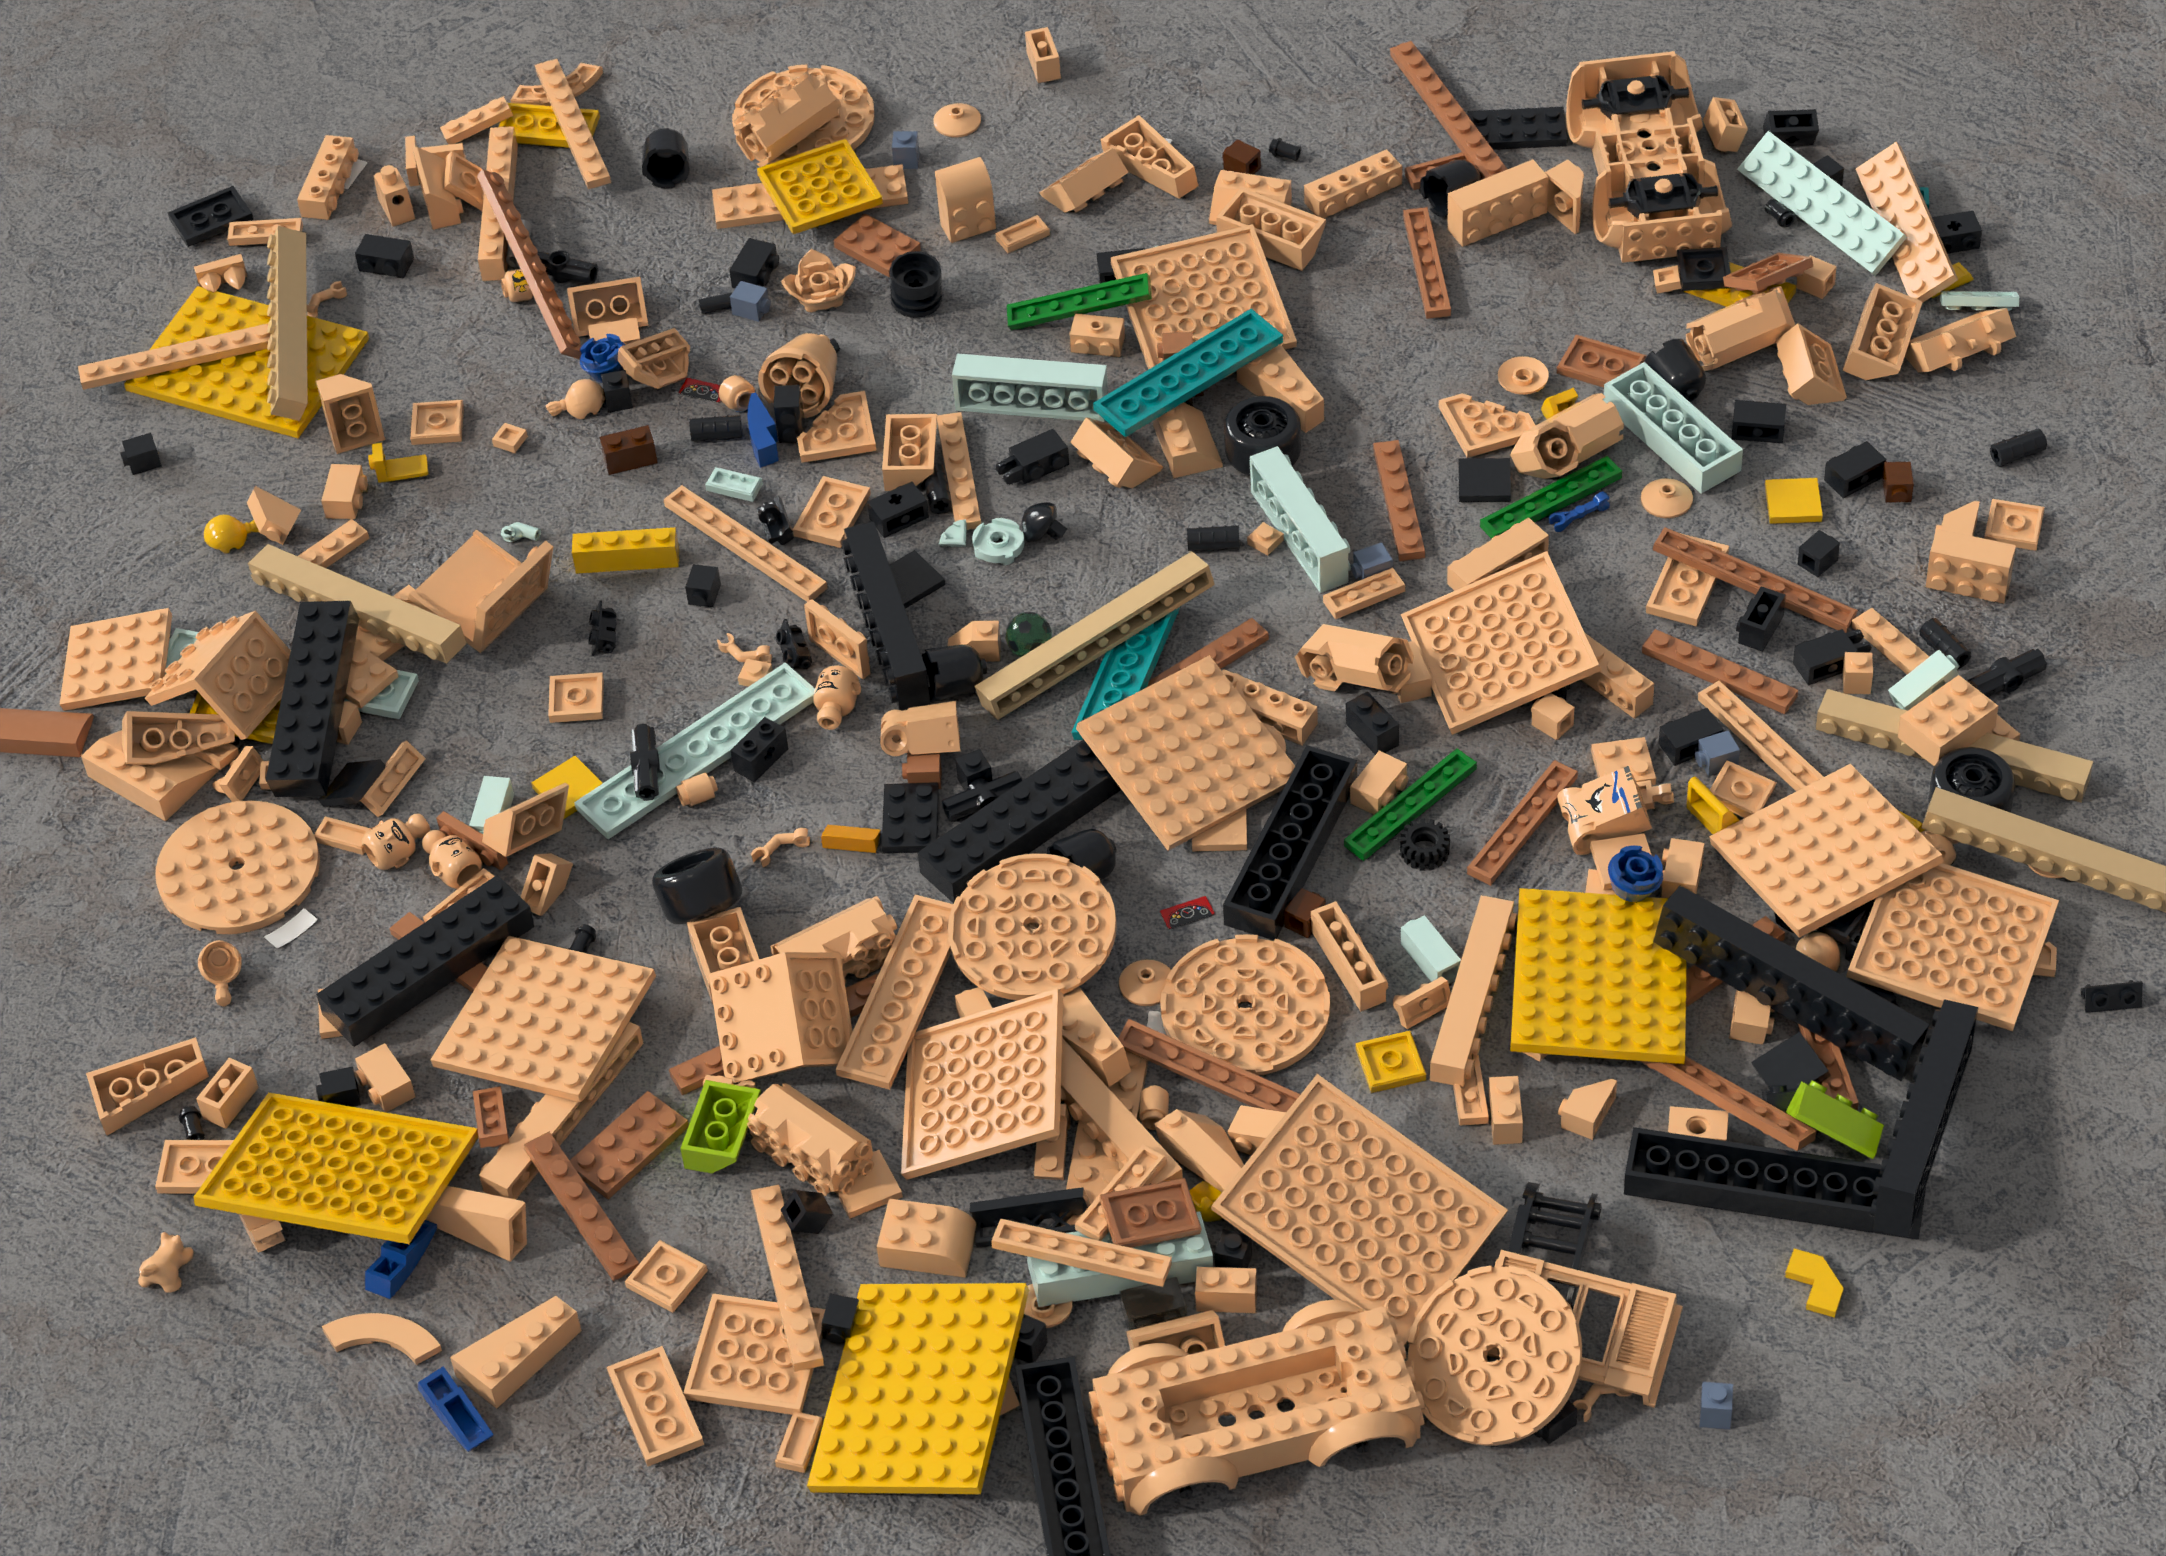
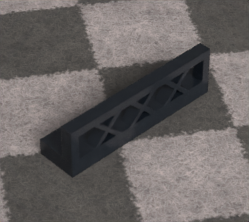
M1084 1187L971 1202L970 1214L977 1224L974 1243L977 1248L992 1246L993 1236L983 1237V1228L997 1227L1000 1219L1018 1223L1023 1222L1027 1225L1038 1227L1044 1219L1052 1218L1056 1222L1047 1229L1063 1233L1077 1232L1075 1225H1069L1067 1221L1073 1215L1083 1214L1091 1203Z

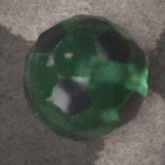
M1024 612L1013 617L1007 625L1005 635L1008 647L1013 654L1019 657L1024 656L1052 638V630L1047 620L1034 612Z

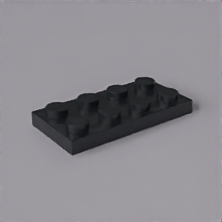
M1564 107L1467 111V116L1493 150L1567 146Z

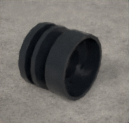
M915 251L899 255L890 266L891 305L896 312L906 317L920 318L933 314L940 307L942 301V274L940 263L935 257L928 253Z

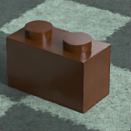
M649 425L599 437L608 475L658 463Z

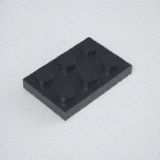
M234 186L167 212L169 220L187 247L229 231L230 222L254 220L252 212Z
M938 782L884 784L882 854L917 853L937 839Z

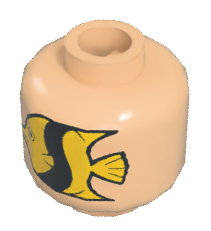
M521 269L505 273L504 278L501 279L504 298L508 297L513 303L533 298V294Z

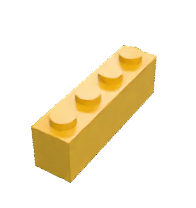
M676 527L573 534L572 557L576 574L679 567V544Z

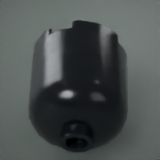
M669 128L651 132L646 137L643 145V176L650 180L653 186L663 189L674 188L675 184L683 179L686 180L690 172L688 145L683 135Z
M1455 160L1426 171V175L1420 179L1422 197L1424 200L1428 198L1432 205V208H1430L1432 213L1444 217L1448 215V193L1480 181L1482 177L1477 168L1469 161Z
M1672 339L1664 342V348L1656 354L1654 351H1651L1644 362L1689 402L1695 400L1705 386L1706 375L1690 346L1683 339Z
M962 644L925 649V653L921 655L930 684L929 695L931 701L976 692L975 686L983 681V674H987L985 659L980 658L979 653L970 645Z
M1097 829L1080 831L1057 840L1047 847V854L1068 858L1071 863L1082 868L1085 866L1100 880L1109 876L1115 868V853L1117 851L1115 843Z

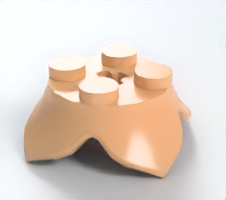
M810 249L798 265V274L787 275L781 282L783 287L792 296L797 298L808 312L839 307L843 304L845 292L854 280L856 266L844 263L834 267L830 258L825 254Z

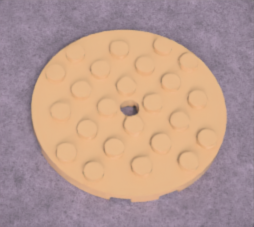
M807 64L789 66L788 71L777 74L772 71L756 79L739 95L735 102L734 113L732 114L733 129L736 126L734 123L735 119L751 111V108L768 99L777 90L784 88L791 80L808 72L809 75L813 74L816 77L821 75L826 79L829 89L840 100L841 107L838 108V115L769 164L845 138L854 150L867 138L874 124V103L867 91V87L852 74L822 65L821 69L808 68ZM734 129L735 136L739 135V130L735 132Z
M235 801L206 809L186 821L170 836L157 860L156 884L165 907L171 914L180 918L183 924L199 931L202 928L216 930L217 934L245 933L277 922L285 917L284 913L294 905L299 906L311 891L310 886L314 878L318 876L320 855L311 828L300 816L291 810L262 801ZM236 862H238L239 864H244V866L240 869H232V867L236 865Z
M1023 854L999 861V865L988 871L983 869L967 883L968 887L960 897L957 896L950 912L948 923L949 942L953 957L960 970L972 983L986 992L1017 1001L1057 988L1062 994H1065L1088 981L1098 972L1110 955L1117 929L1114 904L1110 893L1101 884L1100 879L1085 866L1082 868L1071 863L1068 858L1057 855ZM1029 923L1039 924V927L1033 930V933L1025 929Z
M1235 935V939L1220 942L1218 939H1214L1196 947L1181 958L1172 968L1166 978L1167 982L1163 992H1161V1019L1167 1036L1258 1076L1287 1068L1305 1057L1320 1041L1330 1016V994L1325 983V977L1316 963L1307 954L1287 942L1279 939L1274 941L1259 939L1258 935ZM1241 1002L1252 1003V1008H1238V1005Z
M1485 1266L1469 1270L1468 1274L1454 1281L1449 1280L1427 1300L1412 1325L1408 1337V1360L1405 1361L1406 1367L1411 1366L1413 1369L1415 1392L1420 1391L1422 1394L1424 1409H1421V1411L1435 1426L1453 1438L1470 1444L1483 1446L1503 1445L1519 1441L1537 1432L1548 1424L1566 1404L1580 1373L1582 1339L1572 1308L1563 1295L1549 1282L1535 1273L1514 1266ZM1493 1348H1499L1500 1359L1488 1362V1352Z

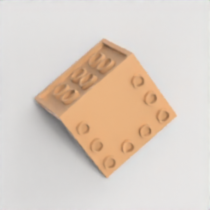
M476 529L471 538L415 591L409 593L408 599L421 609L461 625L466 643L481 653L548 588L554 546L545 540L539 547L535 546L532 548L527 559L521 563Z
M256 610L238 618L233 616L225 623L220 621L212 628L205 627L195 636L197 639L195 643L185 647L180 653L182 657L165 669L167 674L150 686L152 691L145 697L148 703L153 706L196 689L241 740L246 739L282 698L291 652Z
M784 952L709 974L724 1075L728 1079H733L734 1084L800 1067L838 1065L853 1032L840 953Z

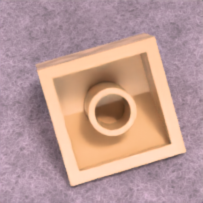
M1567 159L1545 172L1548 176L1547 211L1574 234L1579 233L1582 214L1584 172L1580 167L1575 166Z

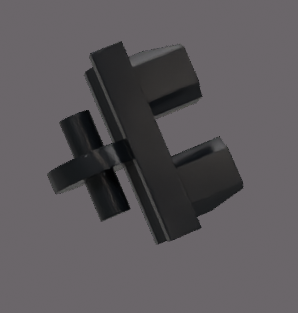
M776 496L772 502H765L762 506L756 508L767 540L771 544L778 541L781 545H784L793 540V530L782 499L779 496Z

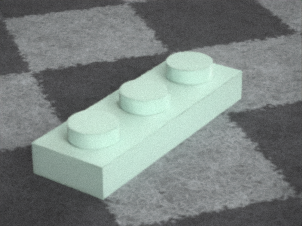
M1941 291L1940 302L1942 306H1946V309L1960 310L1961 306H1972L1971 309L1986 310L1987 306L2012 310V307H2019V295L2017 292Z

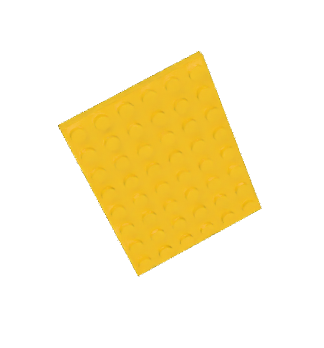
M197 286L150 350L269 324L271 319L270 316H267L269 305L218 291L213 293ZM307 316V406L300 421L271 414V404L267 403L268 393L271 389V386L267 385L268 376L271 368L267 367L271 351L267 349L126 380L124 386L128 392L299 438L322 406L316 381L339 374L344 375L369 340V335L367 331Z
M1519 888L1510 1051L1684 1064L1686 961L1653 942L1662 907L1668 898L1647 897L1639 902H1629L1617 895Z
M268 1092L196 1192L194 1203L195 1206L410 1244L479 1138L478 1129Z
M860 1284L857 1299H859V1309L855 1316L851 1337L846 1338L807 1483L810 1492L981 1494L1029 1294L1027 1284Z

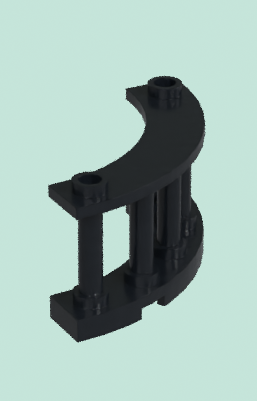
M1528 1182L1522 1197L1525 1199L1524 1205H1519L1508 1251L1523 1255L1524 1249L1534 1247L1573 1254L1575 1257L1572 1269L1580 1271L1594 1220L1599 1221L1602 1203H1597L1598 1194L1592 1193L1588 1204L1543 1196V1193L1539 1192L1540 1184ZM1541 1208L1584 1215V1218L1541 1211ZM1540 1222L1579 1229L1578 1243L1532 1235V1232L1529 1231L1530 1225ZM1548 1279V1281H1550V1282L1561 1283V1282H1557V1281H1553V1280H1549V1279ZM1569 1285L1566 1301L1573 1310L1577 1287Z

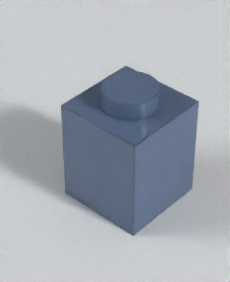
M917 131L893 132L892 155L894 165L902 164L903 169H918L920 151Z
M740 281L730 296L732 314L759 322L770 309L771 301L768 297L767 288Z
M1382 542L1353 552L1351 571L1356 579L1362 580L1393 567V559Z
M1729 730L1698 740V751L1695 752V758L1698 766L1703 767L1708 776L1720 773L1726 760L1739 765L1740 749Z
M1702 1382L1699 1427L1730 1430L1733 1384Z

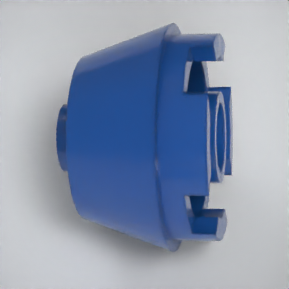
M606 334L607 338L597 341L593 337L584 343L580 349L581 368L599 383H602L601 374L624 370L618 362V349L625 344L617 335Z
M1633 845L1622 848L1619 853L1612 857L1608 865L1612 889L1617 896L1629 902H1639L1646 899L1659 888L1663 881V866L1660 858L1656 854L1653 857L1648 852L1642 851V846Z

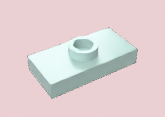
M715 467L705 486L706 491L753 502L763 485V481L759 477Z

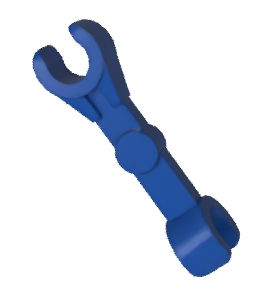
M1600 492L1594 496L1591 502L1582 506H1576L1575 509L1569 512L1551 514L1549 524L1552 525L1555 522H1559L1554 525V530L1561 532L1577 518H1583L1586 514L1597 509L1599 511L1607 510L1610 507L1608 502L1610 497L1606 492Z

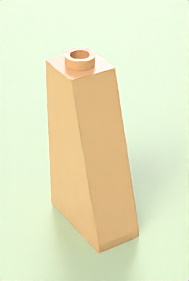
M447 1186L425 1219L437 1224L438 1229L510 1262L527 1245L526 1205L521 1200Z

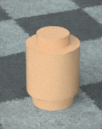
M706 773L683 780L680 785L676 786V792L682 806L689 805L690 807L715 798L714 792L718 791L714 777H708Z
M1153 1085L1142 1090L1140 1094L1139 1118L1145 1128L1156 1130L1154 1124L1168 1115L1169 1093L1162 1087Z

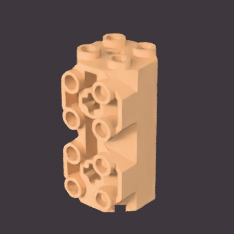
M805 72L787 83L784 88L771 94L765 101L751 108V111L734 120L736 124L734 127L735 132L739 130L736 142L749 160H758L759 163L757 165L762 167L837 116L838 108L841 107L840 100L833 95L823 76L818 75L816 77Z
M875 896L771 945L772 956L784 952L840 953L844 982L846 984L845 976L848 973L855 974L857 978H864L869 973L883 966L896 937L894 930L897 929V925L890 914L886 916L880 899Z
M782 1083V1086L772 1084L757 1098L754 1106L758 1110L755 1115L750 1113L748 1117L749 1122L747 1123L750 1134L753 1137L751 1144L757 1151L765 1152L771 1156L780 1167H784L787 1163L792 1162L795 1166L792 1169L794 1175L800 1181H807L813 1185L817 1192L823 1193L824 1196L836 1191L847 1194L853 1188L854 1179L859 1174L865 1176L872 1170L874 1162L871 1160L873 1156L871 1141L787 1083Z

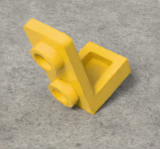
M382 443L372 444V455H368L370 470L376 471L378 483L422 477L429 474L427 456L425 454L386 460Z

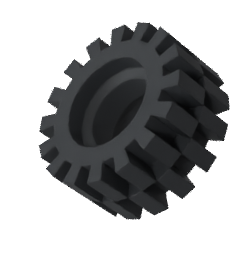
M1422 818L1420 823L1414 820L1411 821V826L1409 824L1404 826L1400 837L1401 858H1404L1406 864L1411 862V868L1415 869L1419 865L1420 870L1425 871V866H1428L1429 870H1433L1434 864L1439 868L1442 866V861H1447L1450 853V835L1447 828H1443L1442 823L1438 822L1435 825V820L1430 819L1429 823H1425V818ZM1420 841H1430L1435 845L1430 848H1420L1414 844Z

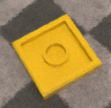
M1817 478L1765 480L1770 524L1822 522L1823 514Z
M573 756L531 782L532 788L537 794H541L563 783L569 785L564 819L577 811L574 802L603 784L576 756Z
M1411 1031L1355 1043V1049L1371 1093L1426 1081V1072Z

